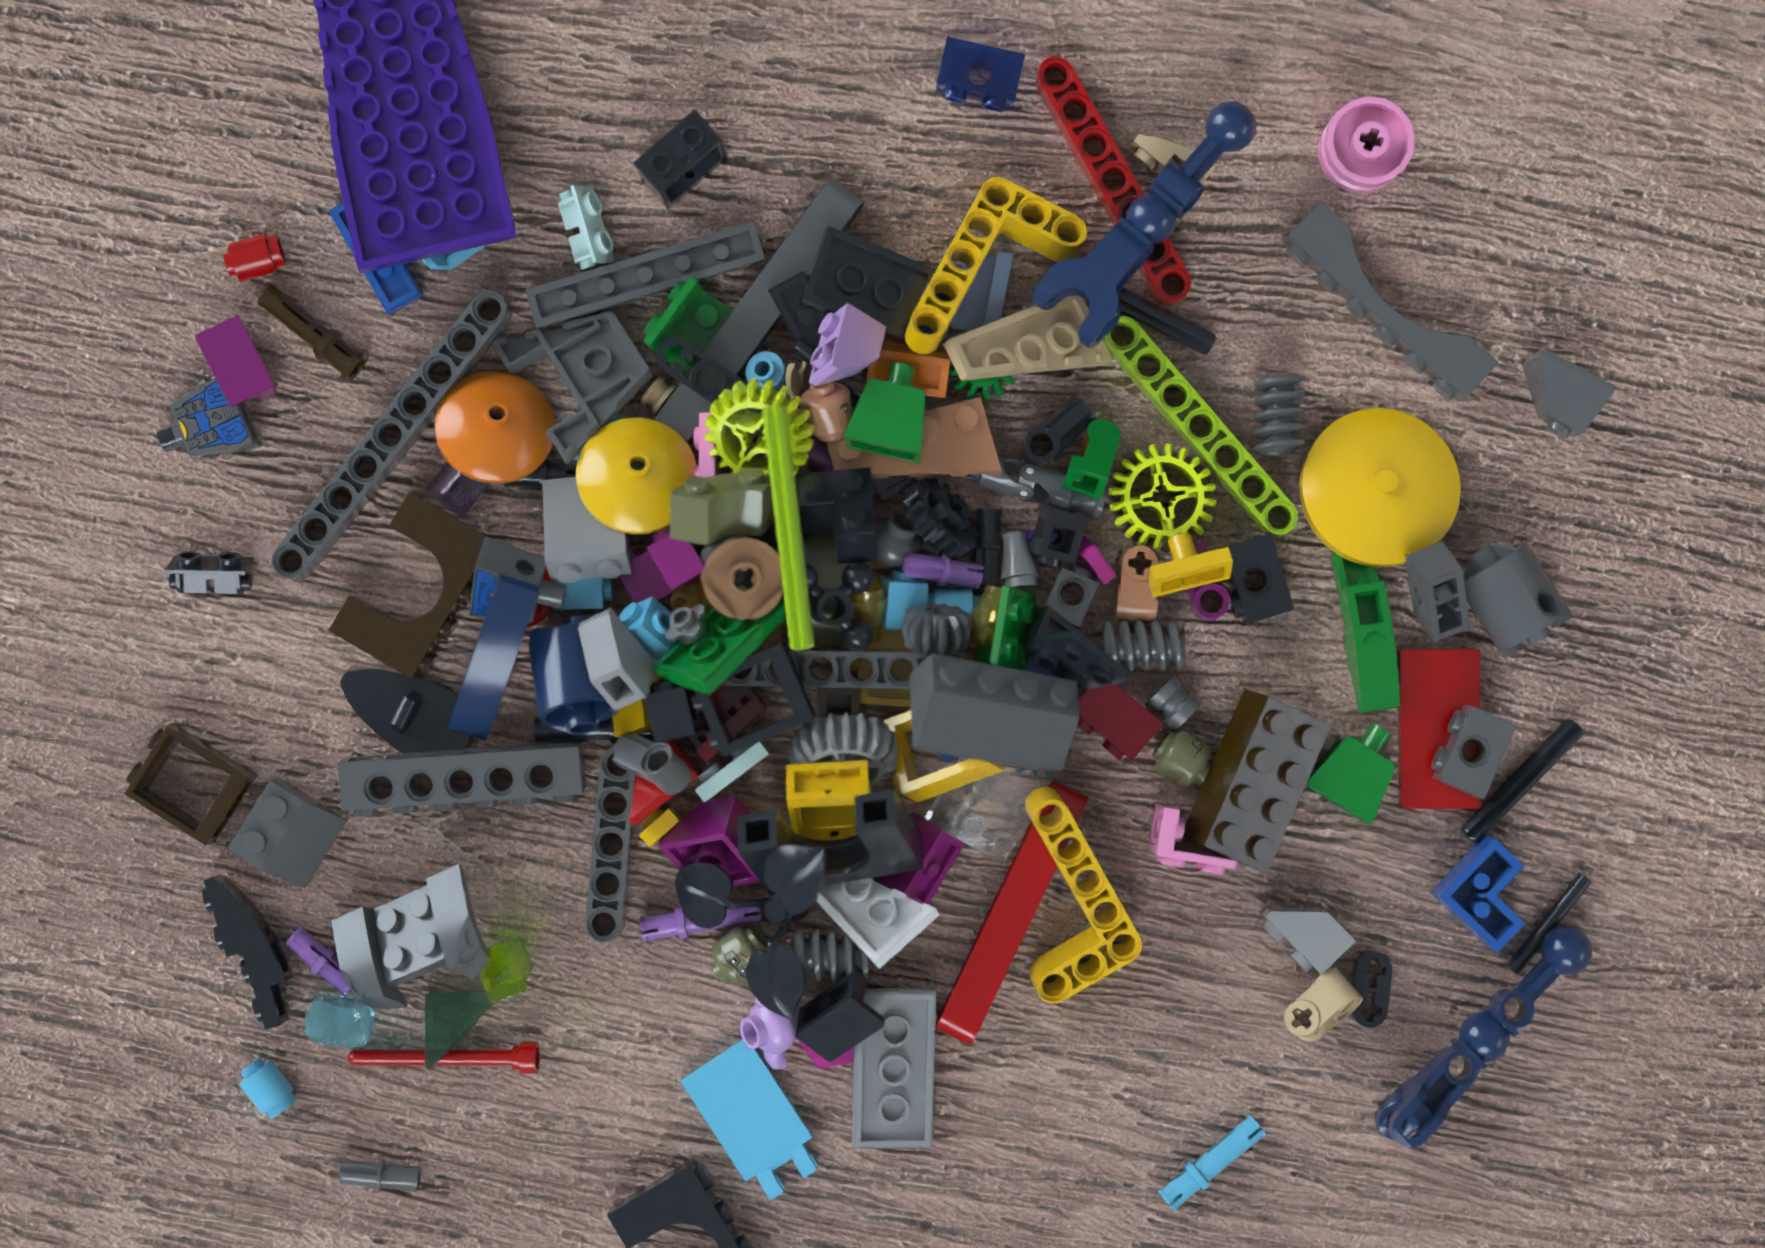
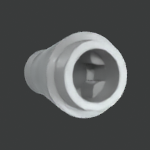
M1015 531L1003 534L1000 582L1023 591L1036 588V579L1040 575L1033 555L1029 550L1026 532Z

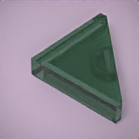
M499 989L425 994V1068L427 1070H433L444 1055L454 1045H457L478 1023L481 1016L496 1001L501 999Z

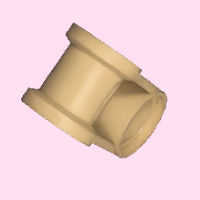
M1333 967L1320 975L1308 990L1289 1005L1284 1015L1285 1025L1291 1033L1303 1041H1318L1338 1022L1354 1012L1361 1004L1363 997L1341 972ZM1304 1014L1309 1016V1020L1312 1023L1309 1028H1305L1300 1019Z

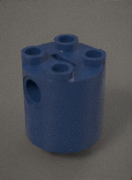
M587 616L568 618L565 621L566 625L552 628L537 627L529 631L530 642L528 647L539 720L543 725L573 735L595 731L600 722L610 719L619 711V709L614 711L590 682L578 630L580 622L589 619Z

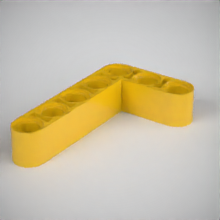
M992 177L986 180L911 316L905 333V341L908 347L919 354H929L937 349L999 233L1055 262L1066 259H1075L1088 233L1084 221L1077 215L1005 178ZM988 198L997 199L1001 202L1002 206L993 205L989 202ZM1023 217H1031L1038 224H1030ZM970 230H979L986 237H977ZM1058 235L1068 236L1073 243L1063 241ZM953 262H963L969 269H960ZM944 293L948 295L952 301H941L936 297L935 294ZM917 326H929L934 331V334L922 333Z
M1038 787L1031 791L1026 798L1025 808L1027 814L1091 925L1088 929L1036 958L1029 967L1030 980L1040 998L1047 1003L1057 1004L1132 962L1139 956L1142 950V941L1061 797L1050 787ZM1055 804L1051 814L1039 816L1044 806ZM1067 837H1073V841L1068 847L1058 849L1060 841ZM1084 870H1091V874L1085 880L1076 881L1079 873ZM1109 902L1108 907L1104 911L1094 912L1100 903ZM1127 934L1124 941L1112 944L1118 935ZM1093 954L1088 962L1078 964L1082 956ZM1052 974H1058L1056 980L1052 983L1043 984L1045 978Z

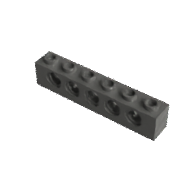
M583 741L345 757L337 763L341 810H353L354 816L378 814L379 808H393L394 813L397 814L418 811V806L433 805L435 811L456 809L458 808L457 803L473 802L474 808H487L497 806V800L513 799L514 805H529L537 803V797L553 796V802H570L577 800V795L583 794L586 789ZM537 765L549 767L553 773V780L549 783L537 781L533 775V767ZM506 768L513 776V783L509 786L499 785L493 777L494 769ZM459 770L468 772L473 779L472 787L463 789L457 786L454 781V772ZM423 773L428 775L433 783L432 790L427 792L419 790L414 783L415 774ZM384 776L388 778L393 786L392 793H380L375 788V777Z

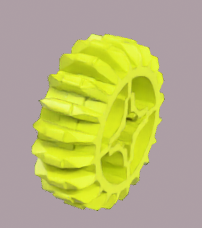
M756 377L751 379L747 386L740 380L734 384L732 390L724 389L719 395L720 399L715 400L710 406L712 414H709L705 420V426L711 429L706 432L705 441L716 444L715 448L711 449L709 456L722 457L718 463L719 469L729 466L733 469L731 473H739L743 468H758L763 471V474L770 475L768 457L755 455L757 453L767 454L764 429L762 431L764 434L760 435L755 443L753 442L757 434L755 432L756 429L758 430L764 422L763 412H753L747 408L763 409L771 405H785L787 408L795 475L799 470V466L804 465L809 457L807 452L811 450L814 443L813 439L809 437L814 431V424L805 422L810 415L809 409H797L801 402L800 396L793 397L790 400L786 396L788 386H783L778 392L774 390L772 379L767 380L764 386L761 387ZM733 434H735L740 439L742 447L736 441Z
M1168 443L1164 445L1163 455L1160 456L1155 444L1148 446L1149 458L1147 459L1140 449L1134 451L1133 455L1137 465L1135 466L1131 461L1124 459L1121 462V466L1128 472L1127 476L1115 472L1112 476V479L1121 483L1122 487H1113L1108 490L1109 495L1120 497V502L1110 504L1109 510L1117 511L1122 509L1124 514L1114 520V524L1120 526L1127 521L1131 525L1124 533V537L1127 539L1132 537L1136 531L1139 532L1141 535L1137 540V546H1144L1149 537L1153 538V551L1160 550L1162 539H1166L1167 547L1170 550L1168 540L1175 535L1188 533L1189 529L1198 536L1202 535L1204 530L1197 523V520L1209 523L1213 518L1209 513L1202 511L1203 507H1215L1217 503L1216 500L1205 498L1204 493L1216 490V485L1210 483L1203 486L1201 479L1211 474L1210 470L1204 469L1197 474L1193 468L1200 463L1201 459L1196 456L1189 463H1186L1184 459L1188 450L1184 447L1179 450L1176 457H1172V444ZM1162 465L1180 471L1188 479L1191 486L1177 487L1172 485L1167 479L1166 472H1163ZM1150 467L1151 487L1149 491L1130 498L1131 487L1136 476L1142 470ZM1159 485L1164 493L1182 494L1166 502L1169 506L1166 509L1162 508L1161 502H1143V500L1151 498L1152 494L1158 493L1155 488ZM1194 497L1193 508L1189 517L1182 525L1175 528L1173 519L1175 518L1174 507L1176 503ZM1149 508L1157 514L1159 522H1161L1162 530L1145 525L1136 516L1133 509Z

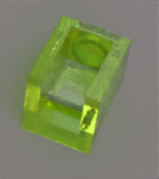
M519 936L487 948L490 960L479 973V977L490 1003L492 1004L528 991L526 980L534 966L522 937Z

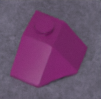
M736 795L707 800L705 803L702 801L659 839V848L678 869L693 863L706 862L724 869L732 878L733 886L760 882L738 853V816L751 813Z

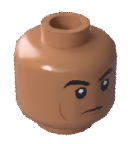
M833 382L819 386L810 384V389L805 391L800 398V408L809 409L810 415L805 422L814 424V431L811 435L825 442L844 438L847 426L855 411L848 387L841 383Z

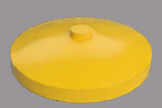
M1370 408L1339 418L1317 437L1309 448L1302 464L1299 493L1302 509L1309 526L1321 542L1331 551L1356 564L1369 567H1392L1405 564L1406 554L1441 541L1456 517L1460 502L1461 485L1458 467L1449 447L1429 425L1401 411Z

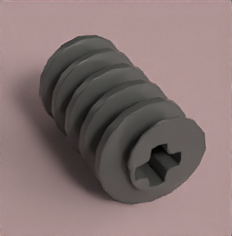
M1271 375L1255 383V390L1265 395L1254 399V404L1259 408L1265 409V411L1254 415V420L1265 425V427L1255 430L1254 436L1266 441L1254 447L1256 454L1274 459L1305 457L1294 452L1295 447L1305 444L1304 439L1294 436L1295 431L1305 428L1304 423L1294 420L1295 415L1305 412L1304 407L1294 404L1295 399L1305 396L1304 391L1294 388V384L1304 381L1305 376Z
M1104 621L1102 627V649L1118 663L1125 660L1129 671H1134L1137 660H1142L1145 671H1150L1153 660H1158L1161 671H1166L1169 660H1174L1177 671H1182L1185 661L1184 625L1182 624L1179 632L1175 621H1168L1163 632L1159 622L1152 621L1148 632H1146L1143 622L1136 621L1132 632H1130L1127 622L1120 621L1117 631L1114 632L1111 622Z
M797 929L793 939H791L790 949L796 952L802 959L806 970V979L811 969L814 970L816 980L822 982L826 972L830 971L833 983H837L843 972H846V975L856 970L867 979L866 985H868L870 959L857 945H853L852 939L846 933L841 943H837L834 931H829L825 941L821 942L818 930H813L809 940L805 941L802 929Z

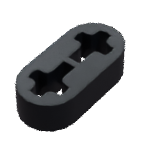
M1374 950L1364 951L1355 959L1351 985L1363 997L1360 1005L1367 1003L1368 992H1372L1371 1001L1374 1005L1378 1006V1012L1371 1013L1369 1019H1365V1014L1358 1011V1008L1350 1014L1358 1024L1367 1028L1377 1027L1386 1019L1392 980V965L1389 959L1382 953ZM1372 958H1376V964L1382 966L1383 970L1382 973H1375L1373 986H1369L1370 977L1369 974L1363 971V966L1370 965Z

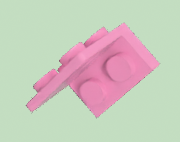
M1155 803L1148 851L1157 856L1156 861L1161 862L1160 864L1180 868H1185L1186 861L1196 862V868L1201 869V871L1225 875L1226 868L1236 869L1237 861L1226 855L1174 847L1175 842L1182 841L1185 818H1180L1179 809Z

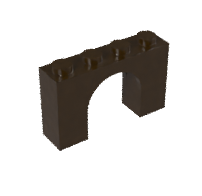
M408 492L389 527L427 548L438 560L443 573V588L438 602L424 616L410 621H400L357 597L348 596L328 631L409 678L417 679L421 673L426 676L431 671L438 658V655L433 652L440 640L447 641L455 630L458 620L454 619V616L461 604L467 606L470 603L475 565L484 538L491 537L422 497Z

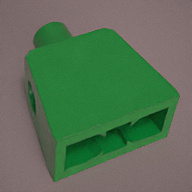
M892 363L888 381L874 378L868 380L845 431L846 448L921 465L926 399L924 390L911 387L915 368L903 363Z
M1371 723L1361 741L1356 740L1350 735H1341L1314 765L1305 786L1360 821L1371 825L1396 768L1393 762L1381 755L1393 735L1374 723Z

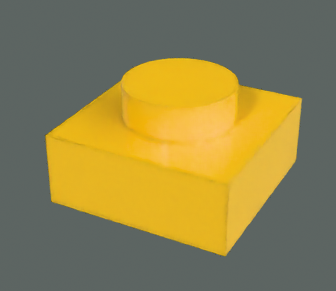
M659 807L642 822L646 829L639 836L649 847H652L683 818L674 808H669L663 812Z

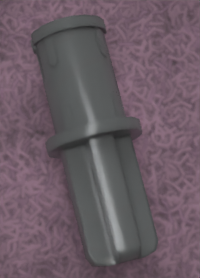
M381 1159L379 1163L344 1160L340 1166L339 1180L340 1183L347 1185L376 1187L377 1192H381L383 1188L418 1192L421 1180V1166L386 1164L385 1159Z

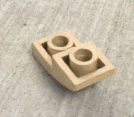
M1138 135L1130 147L1135 152L1133 158L1148 171H1152L1155 168L1159 173L1170 161H1174L1181 167L1193 153L1192 150L1177 143L1146 135ZM1213 165L1199 181L1201 184L1207 180L1216 166Z

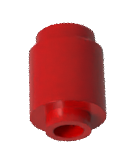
M264 233L228 244L229 252L223 254L225 266L230 277L237 275L240 282L278 272V267L286 265L284 250L277 234L267 236Z

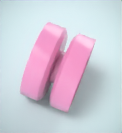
M1366 96L1350 101L1336 112L1320 136L1318 157L1322 171L1332 184L1349 193L1367 194L1381 190L1406 168L1413 155L1415 135L1411 121L1399 106L1385 98ZM1364 142L1370 146V151L1363 148Z

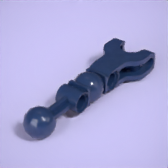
M1236 101L1222 102L1213 108L1206 119L1205 132L1207 137L1181 167L1174 161L1166 165L1148 187L1149 193L1143 194L1132 201L1126 212V220L1121 218L1086 257L1056 262L1034 289L1032 302L1040 309L1050 310L1067 296H1080L1086 299L1090 304V310L1085 320L1079 326L1078 335L1080 342L1087 348L1096 347L1120 321L1121 304L1119 296L1122 288L1154 251L1153 244L1160 243L1168 238L1176 227L1177 218L1181 220L1203 194L1205 186L1199 181L1224 152L1240 151L1251 143L1256 134L1257 127L1252 111L1246 105Z
M1570 925L1557 926L1546 933L1541 943L1542 959L1512 990L1502 989L1495 992L1489 1000V1006L1484 1005L1481 1008L1482 1012L1474 1013L1464 1020L1459 1029L1458 1039L1452 1038L1450 1040L1453 1044L1452 1046L1440 1050L1414 1077L1400 1085L1377 1109L1374 1121L1380 1134L1407 1148H1416L1422 1145L1442 1125L1454 1103L1474 1083L1479 1075L1480 1068L1485 1069L1488 1066L1486 1063L1495 1061L1503 1056L1509 1046L1510 1035L1516 1037L1519 1034L1516 1029L1525 1027L1532 1021L1535 1014L1534 1002L1560 975H1575L1587 967L1592 958V945L1586 934L1577 927ZM1516 998L1519 1004L1518 1013L1513 1018L1508 1019L1504 1011L1505 1004L1509 999ZM1461 1056L1464 1060V1069L1461 1074L1452 1077L1449 1071V1064L1453 1058ZM1392 1111H1395V1112L1391 1115V1117H1390V1119H1389V1121H1388V1124H1387V1116H1388L1389 1113H1391ZM1418 1128L1415 1135L1408 1137Z

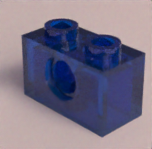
M947 37L937 79L936 92L943 93L942 98L951 102L965 103L966 99L982 102L981 107L991 111L1004 112L1005 107L1013 109L1025 54ZM974 69H983L988 72L991 79L984 85H976L970 81L968 75Z

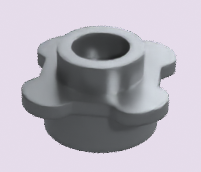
M697 604L693 608L679 607L673 610L670 614V628L665 632V637L668 641L674 642L678 639L682 644H692L698 641L704 635L707 624L702 618L706 614L705 607Z

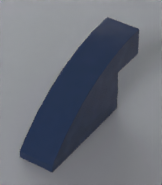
M500 574L447 729L486 741L538 595L539 586Z

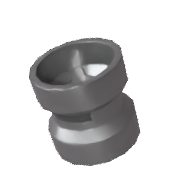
M1174 675L1165 680L1145 702L1153 711H1163L1165 723L1173 731L1179 728L1201 705V702L1193 694H1187L1182 690V683Z

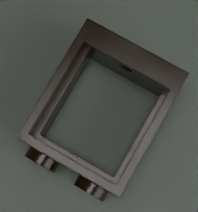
M178 725L166 726L165 730L160 728L148 744V749L151 752L144 763L138 762L129 773L126 782L130 785L124 794L202 844L216 843L258 775ZM178 742L230 774L229 779L201 822L149 790Z

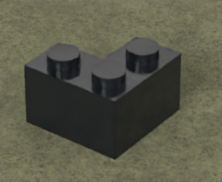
M871 467L795 474L798 510L804 513L808 520V528L801 535L834 532L838 564L879 561Z

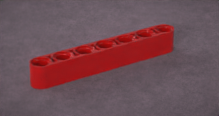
M1049 57L1041 63L1036 76L1037 91L1113 226H1115L1123 218L1122 211L1129 208L1132 201L1144 193L1072 65L1062 57ZM1051 70H1057L1063 74L1065 82L1057 87L1051 86L1045 81L1044 74ZM1071 104L1078 105L1084 111L1085 116L1079 121H1071L1066 118L1063 109ZM1088 139H1096L1103 145L1104 152L1098 156H1091L1084 151L1083 143ZM1109 173L1119 175L1123 181V187L1117 191L1107 189L1102 181L1103 176ZM1168 237L1164 241L1156 243L1161 248L1162 257L1155 261L1146 259L1138 270L1156 301L1164 306H1174L1187 296L1191 289V278ZM1168 276L1178 279L1181 284V293L1177 295L1165 293L1161 286V280Z
M1052 779L1048 787L1058 793L1076 824H1078L1089 796ZM1055 804L1044 806L1039 816L1051 814ZM1032 821L935 1024V1029L968 1045H971L976 1038L1057 868L1055 861ZM1071 837L1060 841L1058 849L1066 848Z

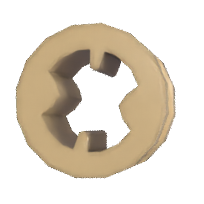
M662 375L653 382L640 401L644 407L646 405L652 406V413L656 416L677 389L674 384L668 386L665 383L666 378Z

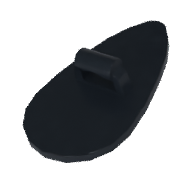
M383 669L349 671L342 676L340 681L341 688L356 714L374 732L399 752L465 749L468 746L471 736L447 729L458 697L452 690L421 678L411 679L402 673Z

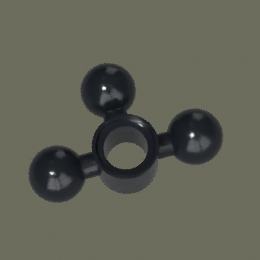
M862 562L850 563L842 572V585L835 590L821 588L818 585L816 569L812 565L805 563L811 619L820 624L832 627L839 626L842 629V642L849 650L863 651L867 649L873 641V630L864 620L851 619L853 604L850 596L852 594H863L871 588L874 581L871 568ZM833 596L837 603V609L833 616L827 618L822 610L823 603L828 597Z

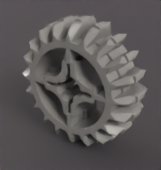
M847 712L844 715L838 716L830 713L829 717L822 718L817 716L813 722L802 723V728L794 731V738L791 739V746L789 747V759L791 764L868 760L872 790L873 785L885 784V779L893 776V771L897 768V740L895 739L894 732L889 730L888 724L878 723L875 717L866 719L862 713L856 716L848 715Z

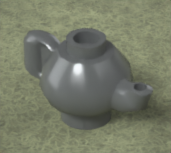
M894 511L889 517H883L876 521L879 561H874V563L883 570L890 571L894 568L902 567L907 553L939 557L941 550L937 553L930 540L924 542L923 537H920L913 528V524L916 523L915 520L904 511Z

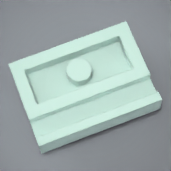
M760 741L730 754L733 760L720 768L715 763L697 777L701 784L695 788L696 793L705 803L767 756L770 750L763 741Z

